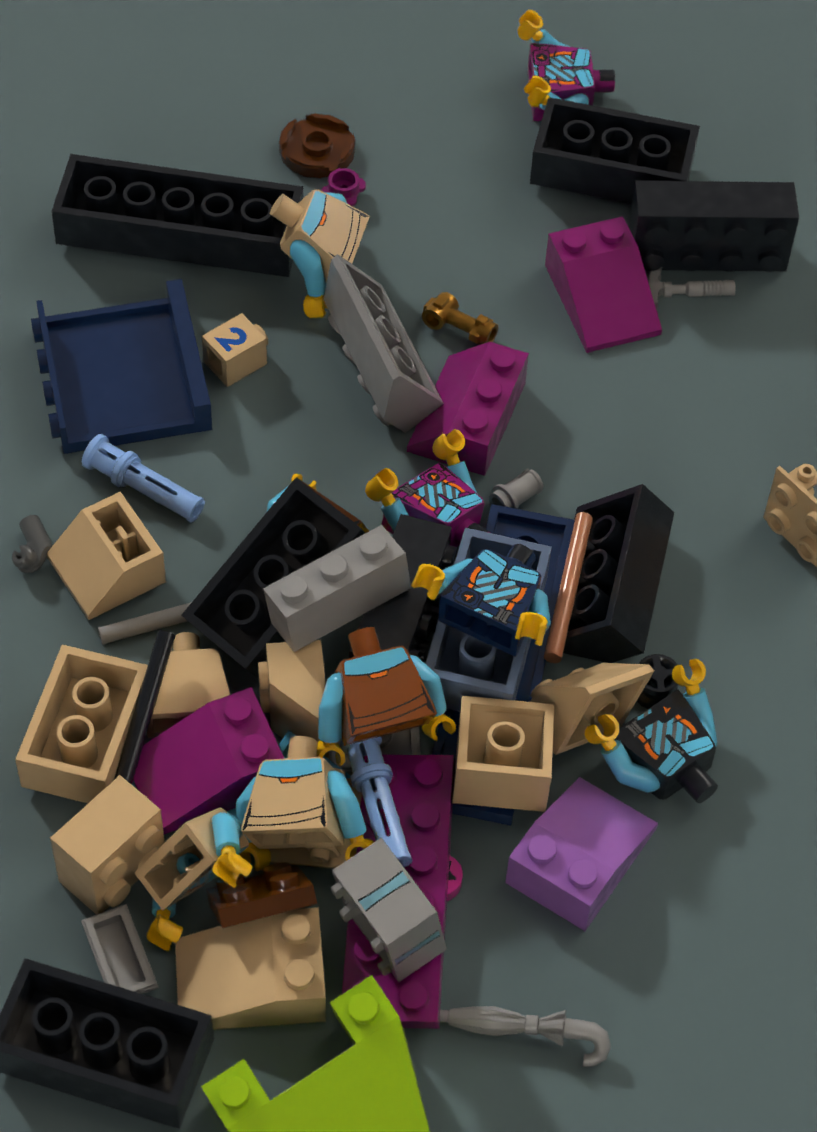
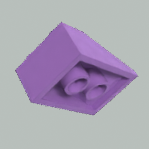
M579 777L533 823L511 853L508 860L505 883L583 931H586L655 832L658 823Z

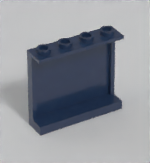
M182 279L166 281L167 298L45 316L42 300L36 301L38 318L31 319L35 343L43 342L44 349L36 350L40 374L49 373L50 380L42 381L46 406L55 405L56 413H50L48 417L52 439L61 437L63 454L85 451L90 441L98 434L105 435L109 438V443L116 446L212 430L211 403Z

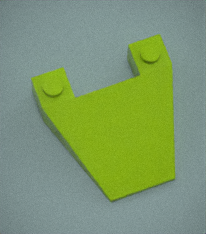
M372 975L330 1002L336 1019L354 1046L272 1100L268 1098L245 1059H242L201 1086L228 1132H430L400 1017Z

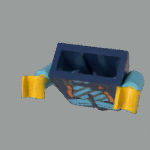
M522 544L513 545L506 557L490 549L481 550L474 559H465L443 570L431 564H421L411 585L413 588L422 587L427 589V597L431 600H435L437 595L442 593L440 595L438 621L515 657L520 650L524 637L535 639V645L542 646L545 632L551 624L548 597L540 590L541 575L538 571L531 568L536 560V556L530 548Z

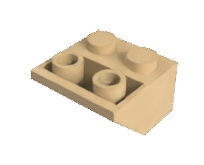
M121 491L82 509L47 552L48 560L88 620L166 583L163 552Z

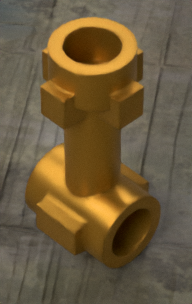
M442 292L436 298L432 297L423 307L422 320L426 326L433 330H439L445 323H448L469 333V340L479 345L493 342L497 335L498 324L481 314L476 319L458 311L459 303L457 299L448 292Z

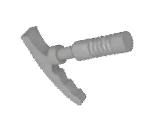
M662 268L651 271L648 282L656 310L658 308V298L661 295L664 298L672 297L673 294H685L688 297L706 295L734 296L736 291L735 280L687 281L686 284L672 285V282H661Z

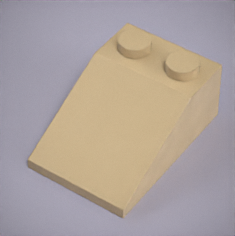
M319 908L295 909L226 928L217 926L180 937L178 942L175 943L178 1005L212 1015L213 1030L326 1022V995Z

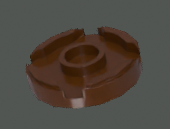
M315 113L306 115V119L298 122L296 118L286 125L281 131L279 152L283 163L291 171L304 177L324 178L329 177L330 173L334 170L347 168L350 165L355 154V137L343 120L331 115Z

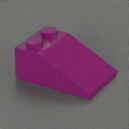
M623 216L548 234L545 267L586 353L662 334V327L638 245Z
M251 687L205 704L144 744L133 782L138 791L161 809L163 832L167 834L178 830L185 822L215 809L222 808L226 812L235 809L237 799L250 781L256 777L259 765L267 759L285 758Z

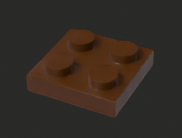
M281 862L264 867L262 869L263 874L244 878L240 874L236 880L235 888H232L220 878L216 881L217 886L206 888L211 910L221 927L226 928L317 904L314 886L297 865L291 867L289 862Z

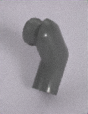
M30 515L21 520L19 525L27 544L19 547L20 553L14 551L12 554L13 564L24 573H33L39 570L47 558V552L52 547L50 538L37 515Z

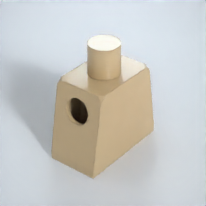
M182 632L175 636L173 651L170 653L147 731L148 738H155L205 704L230 695L219 651L214 648L200 649V638L195 633Z

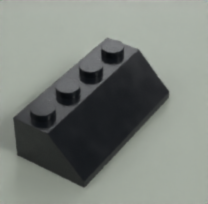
M640 484L577 507L576 514L580 512L588 513L593 517L564 646V654L606 663H613L644 654L674 512L644 484Z

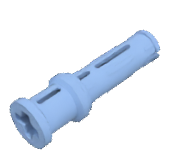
M103 434L95 436L84 451L82 457V466L88 470L96 469L111 478V483L117 487H126L127 485L184 517L190 523L199 517L204 508V498L193 494L170 479L141 464V460L133 451L124 452L109 443V438Z
M382 737L344 746L343 740H341L340 746L344 754L348 755L353 771L350 778L351 784L358 792L362 793L375 840L377 841L382 838L405 868L412 863V857L408 851L400 818L390 791L389 783L393 773L391 767L384 763L379 745L382 742ZM365 755L368 757V763H365ZM381 809L384 810L391 833L390 836H387L380 813Z

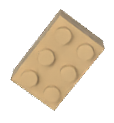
M62 644L15 759L21 787L89 803L113 782L148 665Z

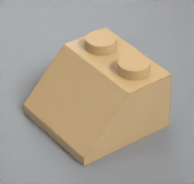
M315 640L295 652L286 642L267 643V662H258L259 696L263 713H270L271 730L281 738H284L289 730L296 736L311 737L319 742V706L326 686L321 640ZM329 751L324 754V756H325L326 758H328V759H329Z
M601 663L587 669L577 668L565 677L553 681L552 679H546L539 683L531 692L530 696L532 699L530 702L554 704L553 753L557 755L588 743L589 741L585 737L587 726L595 724L601 734H603V727L597 719L600 715H613L617 719L620 728L654 673V669L649 664Z
M462 695L452 803L545 812L552 779L554 704Z

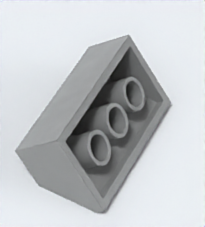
M337 254L331 259L323 298L330 312L328 321L333 329L342 336L345 342L342 346L343 351L349 360L357 366L360 372L357 379L363 389L372 396L375 402L372 408L377 418L384 425L392 424L406 433L444 403L382 284Z

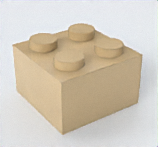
M119 775L50 837L59 882L96 915L103 913L110 906H118L128 896L131 886L139 880L134 872L165 843L161 809Z

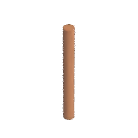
M585 512L577 513L544 653V659L550 663H559L562 660L593 517Z

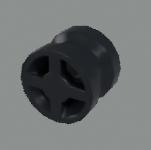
M649 655L639 662V664H649L654 669V673L637 700L642 707L649 709L678 688V684L672 678V671L678 664L666 655ZM651 681L656 684V687L650 684Z

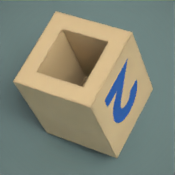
M243 313L202 335L204 363L227 387L267 365V335L258 324L253 325Z

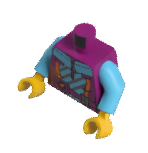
M527 10L520 17L519 37L523 40L533 39L532 43H530L527 71L529 82L524 87L525 93L530 94L528 102L532 108L533 121H542L548 97L593 105L594 93L614 92V70H593L591 51L586 48L570 47L560 43L545 29L540 30L543 26V20L533 10Z
M454 429L447 437L445 434H442L433 443V453L439 459L446 460L447 467L439 462L398 487V478L391 469L384 468L366 484L365 492L367 496L373 501H381L383 503L381 507L383 512L381 525L388 532L394 534L400 515L403 514L452 527L450 545L456 547L461 543L465 528L490 533V531L480 525L485 505L483 498L478 495L471 481L465 461L460 462L457 454L465 446V438L461 431Z

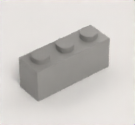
M380 525L263 588L271 623L293 652L409 590L411 583L406 553L387 530Z

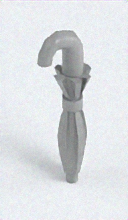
M496 1006L451 1008L450 1011L440 1010V1022H445L450 1026L474 1033L491 1036L513 1035L522 1032L529 1035H538L539 1033L562 1047L564 1045V1038L591 1041L595 1048L592 1053L584 1054L583 1067H593L605 1061L611 1048L606 1030L594 1022L567 1019L566 1010L541 1018L537 1015L524 1016Z

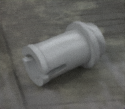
M528 468L505 485L497 484L493 487L492 493L489 495L490 506L494 504L518 509L519 505L543 491V482L538 473Z

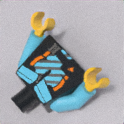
M690 659L691 679L686 677L682 665H676L672 671L674 682L686 688L684 694L676 690L620 728L617 719L613 715H600L597 719L603 727V734L593 724L586 727L585 737L592 744L602 745L601 754L619 783L646 793L651 792L658 799L662 800L667 799L684 788L695 802L699 804L712 796L718 787L717 783L706 773L712 766L717 746V736L706 691L704 688H699V683L704 680L706 675L705 666L699 659Z

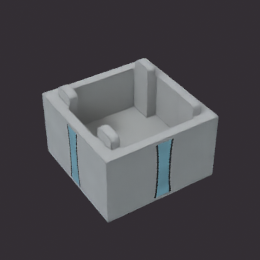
M382 838L332 870L336 880V884L331 887L332 893L336 899L342 898L344 908L339 911L340 916L344 922L353 919L370 942L376 954L378 953L383 960L378 964L383 976L391 972L396 980L400 982L447 950L437 911Z

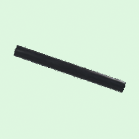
M158 630L114 780L121 775L132 785L176 635L164 630Z

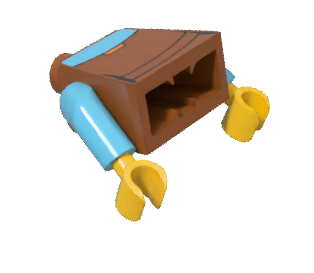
M375 627L362 628L348 635L354 657L341 661L335 670V674L327 679L319 706L318 737L320 741L317 745L316 757L323 758L324 754L328 751H336L335 760L338 767L345 763L346 759L341 746L338 744V741L341 739L344 746L422 726L424 734L437 741L438 737L436 736L435 729L441 722H443V727L449 734L455 732L456 724L454 720L444 714L447 710V705L439 675L420 658L409 655L404 646L381 650Z

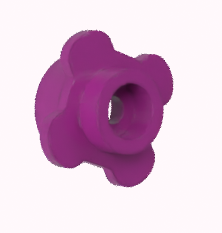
M340 168L330 173L328 185L322 187L321 191L342 194L347 204L354 206L357 203L358 194L366 190V182L359 178L355 171Z

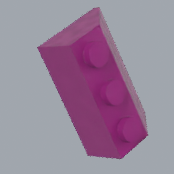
M487 342L450 355L435 385L444 404L417 424L407 445V452L447 464L446 460L439 459L433 453V443L440 435L445 434L447 437L452 430L457 429L461 431L465 438L464 448L457 453L460 462L465 461L468 471L485 476L525 386L529 353L493 342Z

